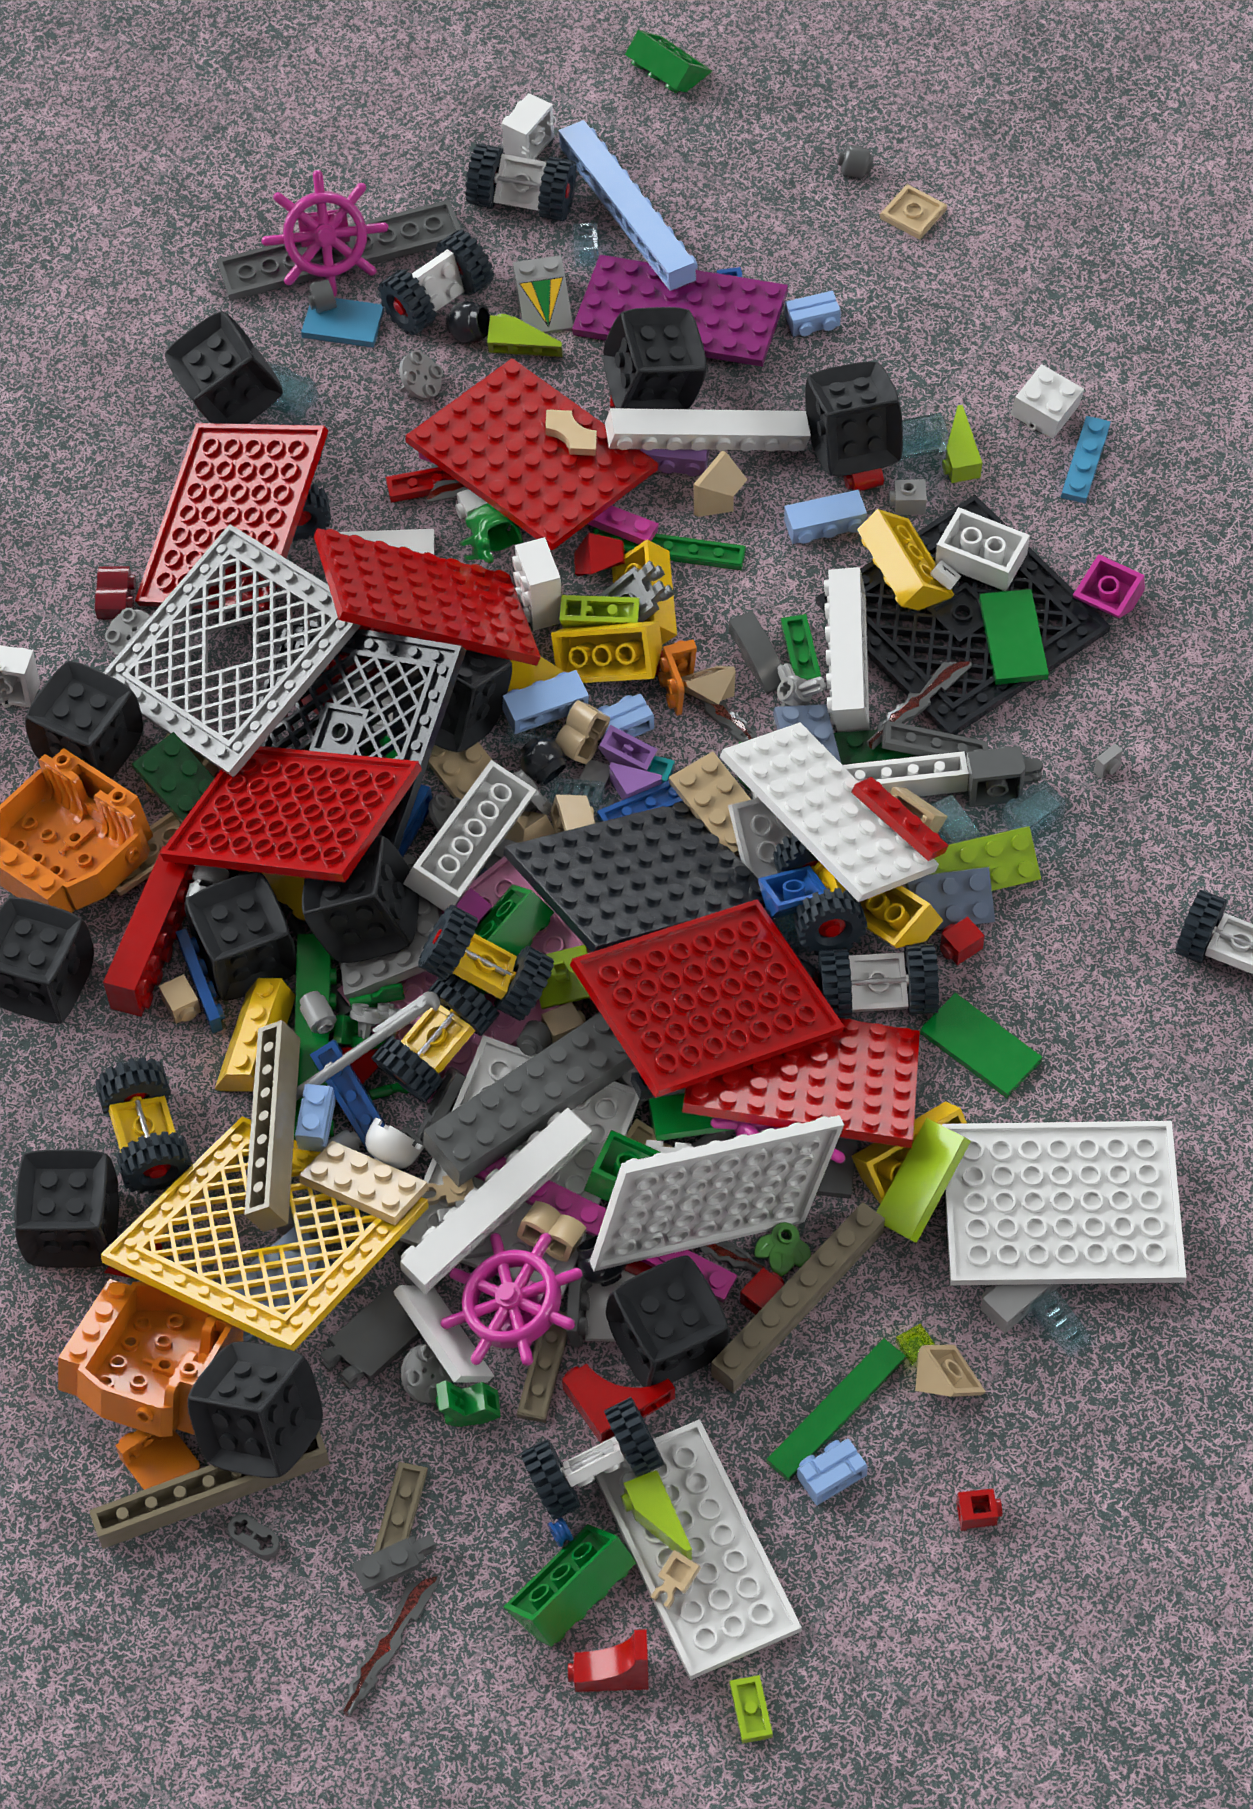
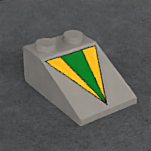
M561 255L513 262L514 284L522 321L546 334L572 330L573 321Z

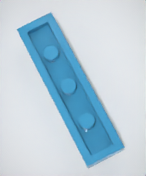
M1086 416L1061 498L1086 504L1111 421Z

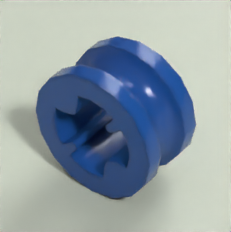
M562 1517L558 1518L556 1523L550 1522L547 1524L551 1535L559 1547L564 1546V1541L566 1540L569 1542L574 1540L570 1529Z

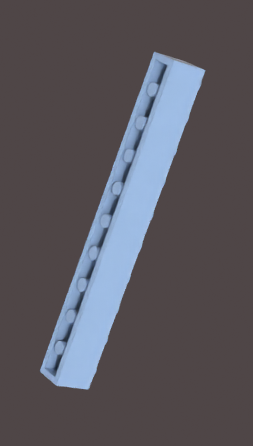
M582 120L558 130L560 148L569 160L576 162L577 171L666 287L671 291L696 281L695 270L698 266L694 256L687 253L683 242L676 239L672 228L665 225L659 212L654 211L650 200L647 197L644 198L639 186L636 183L633 184L625 169L622 170L615 155H611L608 152L605 142H601L598 139L594 128H590Z

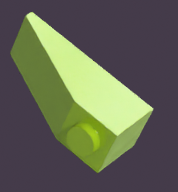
M507 314L490 315L487 340L489 353L563 357L562 342L516 317H511Z
M963 404L957 406L946 448L945 460H942L943 472L945 475H949L951 483L981 478L982 460Z
M561 595L559 620L563 628L638 623L640 598Z
M655 1470L624 1482V1494L620 1495L626 1512L632 1511L635 1520L672 1551L675 1550L692 1560V1548L658 1471Z

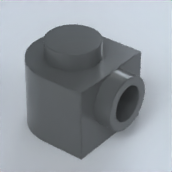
M328 279L309 285L311 295H308L307 298L311 310L316 309L317 313L337 308L334 293Z
M537 1020L528 1021L517 1039V1047L528 1056L538 1054L553 1044L550 1029L547 1025Z

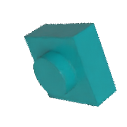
M654 755L647 771L662 775V783L667 782L674 771L675 760Z

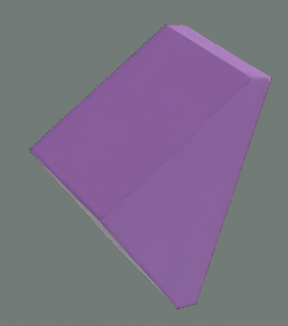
M612 725L609 726L598 747L609 763L613 762L647 771L658 750Z
M613 762L610 763V781L622 800L662 784V775Z

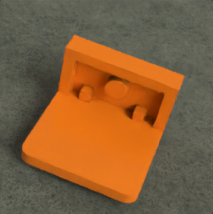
M694 639L677 641L672 645L664 646L663 656L659 658L661 672H658V680L660 686L666 688L669 709L674 708L676 716L682 715L685 689L681 677L694 673L697 651Z
M136 1430L134 1433L129 1432L125 1434L119 1443L115 1445L120 1460L143 1490L200 1469L199 1461L176 1432H174L173 1436L159 1437Z

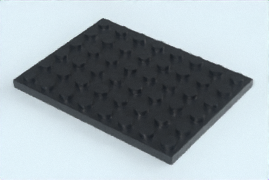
M677 802L669 807L662 806L505 846L503 853L507 860L591 952L756 899L759 900L763 908L766 907L758 878L727 846L720 844L719 838L711 834L704 827L702 820L696 818L689 807L681 802Z

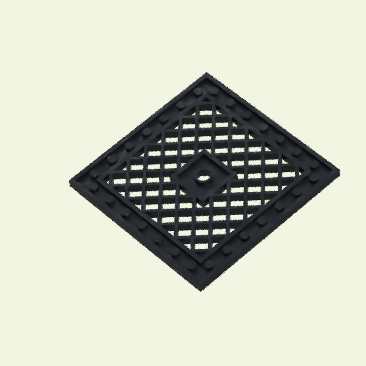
M973 495L917 531L935 562L936 555L933 554L936 553L937 544L958 507L1005 526L1007 525L976 495ZM1028 546V553L1017 571L1021 578H1013L1009 591H1013L1014 586L1033 589L1037 593L1032 594L1034 603L1045 604V610L1036 609L1037 619H1044L1043 625H1039L1040 634H1042V644L1049 673L1110 632V625L1089 604L1074 598L1073 594L1075 591ZM873 561L860 568L866 592V602L878 603V609L866 608L867 656L907 696L909 693H920L932 678V675H930L931 669L938 670L943 662H950L951 656L966 657L965 663L956 664L946 669L945 677L939 676L921 696L911 700L917 707L919 706V701L937 685L950 678L949 671H956L969 665V658L984 659V665L972 664V667L964 674V677L959 678L952 685V687H962V694L948 693L947 690L944 692L940 689L930 698V706L922 711L942 732L957 735L1036 682L1028 681L996 685L994 676L986 680V675H994L992 666H987L988 659L991 660L987 637L980 634L985 631L979 595L1004 591H996L994 586H991V590L976 589L977 583H986L958 573L961 577L951 589L954 593L952 598L926 607V614L918 613V610H915L914 613L902 612L895 596L883 595L884 589L892 590V588L885 583V576L881 569ZM959 581L965 582L962 585L958 586ZM967 582H973V588ZM880 589L879 594H873L874 592ZM823 592L816 597V604L825 612L827 596ZM882 604L897 605L896 611L882 610ZM1049 606L1052 607L1055 611H1048ZM959 611H965L969 614V616L961 618L958 617L956 613ZM870 618H877L876 624ZM880 619L895 620L894 626L880 625ZM899 620L913 622V628L898 626ZM1048 620L1062 621V627L1047 626ZM917 622L932 623L931 629L917 628ZM935 624H936L941 630H935ZM886 634L893 635V641ZM897 635L912 637L911 643L897 641ZM1046 635H1053L1046 640ZM915 637L930 638V645L915 643ZM934 639L949 640L948 646L933 645ZM952 641H953L958 647H952ZM967 642V648H960V646ZM971 643L985 644V650L970 649ZM903 651L910 652V656L908 657ZM914 652L928 653V660L913 658ZM932 654L947 655V661L932 660ZM920 668L927 669L926 674ZM968 673L983 674L982 680L967 679ZM966 688L973 689L966 694Z
M310 621V630L321 627V622ZM304 623L293 625V634L304 632ZM287 627L283 628L280 638L287 636ZM358 629L333 658L336 665L329 670L326 668L323 670L321 675L317 677L295 704L298 710L290 716L287 713L260 746L287 748L293 744L296 750L366 756L364 751L374 746L376 751L369 755L370 757L387 758V754L396 750L398 756L393 759L419 761L422 768L421 772L377 835L387 838L399 850L466 649L459 645ZM317 635L310 636V643ZM304 638L293 641V650L304 647ZM287 643L277 645L276 655L287 652ZM300 655L293 657V663L297 660V658ZM340 655H345L347 657L342 660ZM287 658L276 661V670L287 668ZM362 659H368L369 661L363 663ZM356 662L358 668L348 674L346 669ZM383 662L391 664L385 668ZM405 666L413 667V668L410 669V670L407 672ZM378 667L380 672L370 678L368 672ZM399 670L402 676L392 682L390 676ZM341 673L343 679L333 685L331 679ZM422 674L424 680L414 686L412 680ZM283 675L276 677V683ZM362 677L364 683L355 689L353 683ZM270 679L265 680L262 690L270 688ZM384 681L386 687L376 692L375 686ZM326 684L328 689L318 695L316 689ZM406 684L408 691L398 696L397 690ZM347 687L349 693L340 699L338 693ZM369 691L371 697L361 703L359 697ZM311 694L313 700L303 705L301 700ZM391 695L393 701L383 707L381 701ZM265 696L259 697V704ZM332 698L334 703H330V702H326V701H328L329 699ZM413 699L415 705L405 711L403 705ZM352 702H354V704H355L356 707H352V706H348V705L351 704ZM374 706H376L377 712L375 714L369 710ZM317 708L319 714L310 720L308 714ZM398 710L399 716L390 722L388 715ZM302 719L304 725L295 730L293 724ZM382 720L384 727L375 732L372 726ZM404 724L406 731L397 736L394 730ZM345 727L344 735L337 738L338 731ZM287 729L289 735L280 741L278 735ZM308 733L310 739L301 745L299 739ZM389 735L391 741L381 746L379 741Z

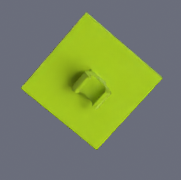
M585 945L545 954L554 960V967L539 999L541 1009L590 998L570 967L572 958L588 954Z

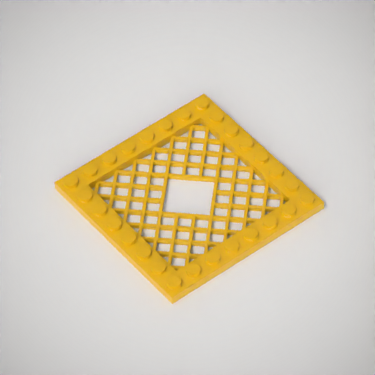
M242 1116L101 1253L102 1263L277 1347L294 1351L428 1209V1199L421 1197L396 1225H393L373 1215L361 1217L359 1209L348 1204L337 1206L334 1198L325 1194L313 1195L312 1188L301 1183L291 1184L289 1206L291 1207L298 1242L241 1252L234 1215L244 1214L245 1207L232 1209L231 1201L243 1200L246 1197L247 1176L245 1170H248V1163H244L243 1156H249L251 1120ZM294 1140L291 1177L299 1176L321 1152L298 1149L297 1141ZM241 1171L242 1178L226 1180V1173ZM244 1185L245 1192L229 1195L228 1187ZM224 1188V1196L209 1198L208 1191ZM308 1190L309 1196L293 1199L292 1191ZM331 1200L332 1207L316 1208L315 1202ZM227 1202V1210L212 1212V1204ZM311 1203L312 1210L296 1213L295 1205ZM207 1207L208 1213L191 1215V1208ZM355 1211L356 1218L340 1220L339 1213ZM334 1214L336 1221L320 1224L318 1216ZM230 1217L231 1224L214 1225L213 1219ZM314 1217L315 1225L299 1227V1219ZM209 1220L210 1227L194 1230L193 1222ZM372 1222L364 1231L363 1223ZM189 1223V1231L173 1232L174 1225ZM358 1224L359 1232L343 1234L342 1227ZM338 1229V1236L323 1238L322 1230ZM317 1231L319 1239L302 1240L301 1234ZM233 1232L234 1238L217 1240L216 1233ZM212 1234L213 1242L197 1244L196 1236ZM191 1237L193 1245L176 1248L175 1240ZM355 1240L347 1249L345 1241ZM171 1241V1249L155 1250L156 1243ZM341 1242L342 1250L326 1252L325 1245ZM235 1245L236 1253L220 1255V1247ZM321 1247L322 1253L306 1256L304 1248ZM215 1248L216 1256L199 1257L198 1251ZM300 1249L301 1257L285 1259V1251ZM194 1252V1260L179 1262L178 1254ZM280 1254L281 1260L264 1262L263 1255ZM172 1255H173V1256H174V1262H172V1261H170V1260H168V1259H166V1258H164V1257H166V1256H172ZM259 1256L260 1264L244 1266L243 1258ZM338 1258L331 1266L329 1265L328 1259ZM238 1259L239 1267L223 1270L222 1262ZM324 1260L325 1268L309 1270V1262ZM218 1264L219 1271L202 1273V1265ZM303 1264V1272L288 1274L287 1266ZM197 1266L198 1274L187 1268ZM283 1268L284 1275L267 1276L266 1270ZM262 1271V1279L247 1281L245 1273ZM241 1274L242 1282L226 1284V1276ZM321 1276L312 1285L311 1277ZM220 1278L221 1284H218L210 1279ZM306 1278L308 1286L291 1288L290 1281ZM286 1282L287 1290L271 1292L269 1284ZM265 1285L266 1293L250 1296L249 1288ZM244 1289L245 1296L234 1290ZM304 1294L296 1303L294 1302L293 1296ZM289 1297L290 1305L274 1307L272 1299ZM268 1300L269 1307L258 1302Z

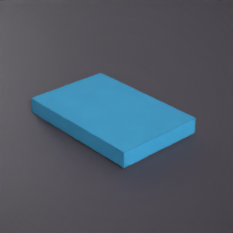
M335 298L337 308L317 313L316 309L311 310L309 305L301 331L302 338L374 348L385 311L381 304Z

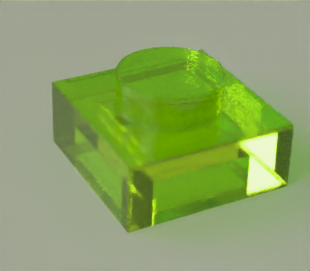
M921 1323L898 1335L895 1340L911 1365L917 1362L919 1349L923 1345H935Z

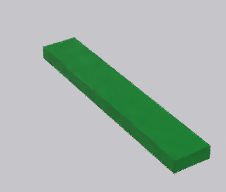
M594 527L593 534L622 540L624 543V555L639 545ZM655 534L651 541L669 550L670 561L742 571L746 553V546L664 534Z
M883 1338L766 1459V1463L789 1482L797 1474L800 1462L810 1455H815L906 1360V1356Z

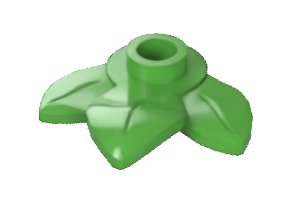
M782 1222L773 1228L771 1234L762 1236L758 1240L754 1255L757 1258H769L772 1271L782 1277L790 1271L794 1264L801 1268L811 1257V1251L809 1246L800 1240L798 1229L791 1223ZM781 1233H789L790 1240H784L781 1237Z

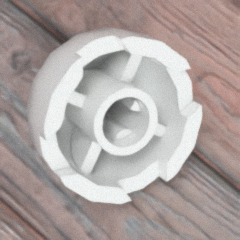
M375 1118L366 1135L365 1144L367 1151L374 1159L396 1169H404L413 1164L424 1147L418 1143L415 1147L412 1146L415 1140L391 1125L387 1126L385 1124L384 1127H381L380 1125L383 1121Z

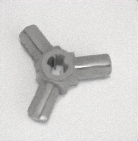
M789 663L780 664L777 668L781 680L777 688V697L782 702L781 706L808 705L812 695L822 692L827 687L823 677H816L807 681L799 676H795Z

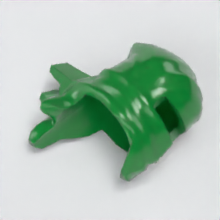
M486 503L466 517V526L472 531L473 535L461 541L460 545H470L472 547V555L464 556L465 560H484L491 564L494 562L491 552L501 551L512 545L524 542L520 527Z

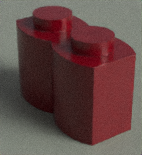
M130 566L98 567L95 593V613L97 619H114L126 608L134 610V597L131 596V590H136V575L131 574Z

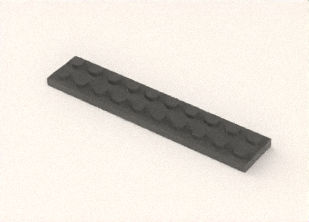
M450 200L365 221V224L384 222L388 224L389 228L383 233L367 234L366 247L361 257L372 265L436 248L440 241L456 230H461ZM350 236V242H345L351 249L355 245L356 236ZM301 242L295 243L296 248L303 255L307 248L302 247ZM285 244L266 246L216 259L230 301L287 287L288 285L284 283V278L295 265L286 251ZM322 247L310 262L324 265ZM332 247L334 264L346 258ZM354 265V266H353L351 269H349V270L356 269V268H359V267H358L357 265ZM302 271L292 285L321 277Z

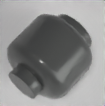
M848 145L844 152H839L837 165L841 166L842 175L862 179L865 175H869L873 164V156L870 155L869 149L856 145Z

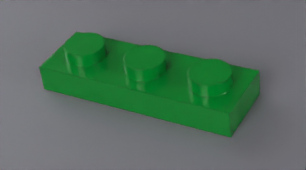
M807 615L781 618V628L788 658L795 676H799L807 681L821 677Z

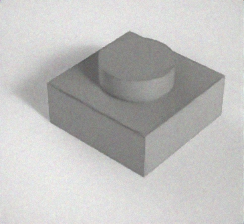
M1113 744L1096 758L1094 773L1101 779L1108 773L1114 774L1121 766L1123 750L1118 745Z

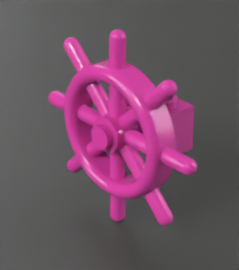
M315 170L313 172L314 193L302 197L295 204L280 192L273 195L274 201L288 211L284 221L283 234L264 236L261 242L264 246L285 244L288 255L295 263L294 267L284 278L286 285H292L302 271H305L315 276L326 277V280H329L334 297H336V275L348 271L354 265H357L370 276L376 274V268L361 257L366 247L367 234L383 233L389 227L384 222L365 224L360 210L355 205L366 190L364 183L357 184L346 198L341 194L325 191L323 174L320 170ZM326 203L338 205L340 208L327 211ZM316 204L317 212H304L305 209ZM348 213L353 218L356 226H348ZM298 219L299 232L293 233L295 223ZM350 236H356L353 249L345 244V242H350ZM301 242V246L307 248L303 255L300 254L295 243ZM322 247L324 265L310 262ZM332 247L346 258L334 264Z
M493 1233L490 1236V1242L494 1255L479 1264L471 1274L458 1268H453L449 1272L450 1278L465 1284L462 1295L463 1311L443 1318L441 1326L444 1329H449L467 1322L472 1331L481 1339L470 1358L472 1364L479 1365L490 1346L506 1349L518 1347L522 1363L529 1366L533 1363L530 1348L532 1342L541 1337L552 1324L566 1330H572L575 1327L573 1319L558 1313L562 1298L561 1286L580 1279L582 1271L579 1268H574L558 1275L554 1273L548 1263L542 1259L552 1240L549 1233H543L540 1236L532 1252L524 1250L505 1251L500 1234ZM522 1267L516 1280L513 1282L509 1268ZM535 1270L542 1275L544 1280L536 1283L529 1279ZM499 1273V1277L501 1280L500 1286H496L488 1282L492 1277ZM481 1292L495 1298L478 1305ZM496 1311L488 1327L483 1325L480 1317Z

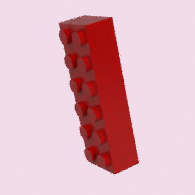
M159 853L103 981L111 1009L142 1017L145 1008H150L153 1001V989L155 985H160L163 977L162 968L165 962L169 963L171 960L173 942L178 940L176 931L183 928L182 921L186 917L185 897L190 883H194L192 875L196 865L163 861Z

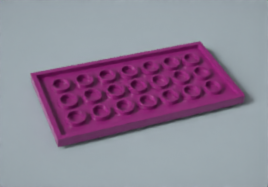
M599 255L573 324L572 333L575 336L606 341L615 319L624 311L651 307L684 308L692 313L696 321L707 358L763 367L788 294V285L695 270L696 281L670 291L648 262Z

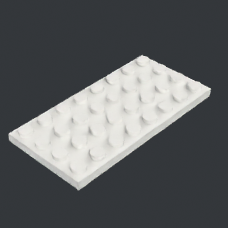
M801 722L722 750L720 758L858 902L936 871L939 864L935 859L926 860L851 793L854 785L859 783V781L848 772Z
M700 1419L654 1438L665 1464L655 1470L660 1475L692 1548L691 1561L701 1567L685 1594L678 1589L676 1590L674 1602L670 1609L663 1605L668 1598V1594L662 1593L657 1601L653 1600L690 1680L795 1635L802 1630ZM625 1457V1460L621 1462L622 1465L618 1469L610 1473L603 1471L595 1475V1478L632 1557L637 1562L636 1566L651 1596L654 1590L664 1583L658 1577V1574L673 1551L635 1520L632 1511L626 1512L620 1495L624 1494L623 1483L637 1477Z

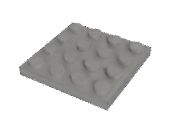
M419 895L416 933L408 947L395 953L365 961L340 963L346 999L349 1001V998L373 993L382 986L395 984L425 972V970L418 967L419 957L424 950L425 943L428 941L429 934L432 933L433 927L436 922L438 923L442 915V909Z

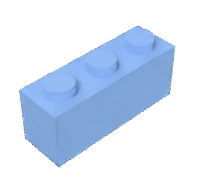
M859 490L784 506V522L792 544H805L814 539L832 538L837 534L846 532L855 533L858 532L857 529L867 520V512Z
M577 670L569 673L562 672L546 681L534 682L531 686L520 690L514 689L509 691L506 695H503L502 709L514 734H518L568 716L569 710L576 701L579 700L588 704L589 695Z

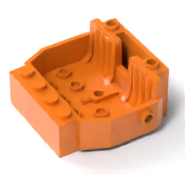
M63 748L53 758L44 754L38 760L41 769L26 779L16 791L0 804V886L16 897L34 900L72 913L107 897L148 858L150 848L147 842L153 837V833L137 795Z
M109 1279L58 1357V1390L77 1396L101 1418L159 1437L173 1436L176 1429L195 1435L188 1413L190 1390L202 1372L224 1347L233 1342H243L244 1330L144 1282H133L130 1286Z

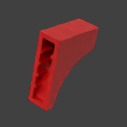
M587 1363L580 1368L578 1366L571 1368L562 1378L564 1392L600 1443L615 1436L604 1410L632 1397L641 1416L645 1418L675 1399V1387L669 1378L649 1387H624L603 1379Z
M647 1629L634 1630L633 1635L628 1640L610 1648L575 1652L574 1663H568V1682H574L575 1692L649 1690Z

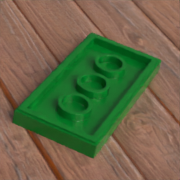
M1024 589L980 594V607L996 685L1048 680L1049 673L1032 590Z
M954 993L938 1010V1013H935L920 1029V1034L1005 1098H1008L1042 1062L1040 1054L957 993Z

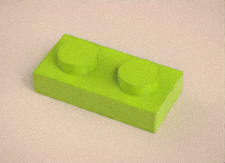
M760 1675L730 1680L729 1685L742 1744L773 1738Z

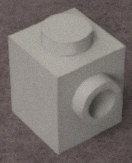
M925 479L895 480L894 490H889V505L894 506L895 514H926L927 495Z

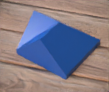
M810 865L758 878L767 913L771 919L797 913V906L804 905L802 900L806 897L812 899L813 893L818 891L820 895L824 893V889H827Z

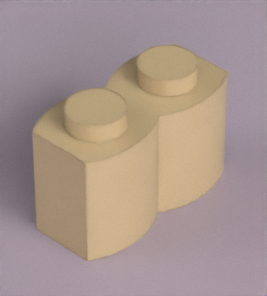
M578 700L569 710L566 724L559 731L555 742L560 746L565 755L577 762L587 764L596 752L598 740L601 739L608 728L610 717L590 704Z
M535 1201L521 1221L516 1235L526 1244L535 1247L540 1236L543 1233H549L552 1240L545 1252L559 1261L568 1262L581 1243L586 1227L579 1220L571 1216L561 1215L549 1204Z

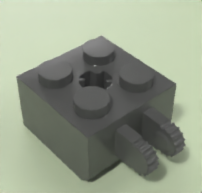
M1004 746L999 749H977L967 752L966 762L969 776L966 792L969 807L1018 802L1022 797L1023 785L1038 783L1042 778V761L1037 758L1023 759L1021 746Z

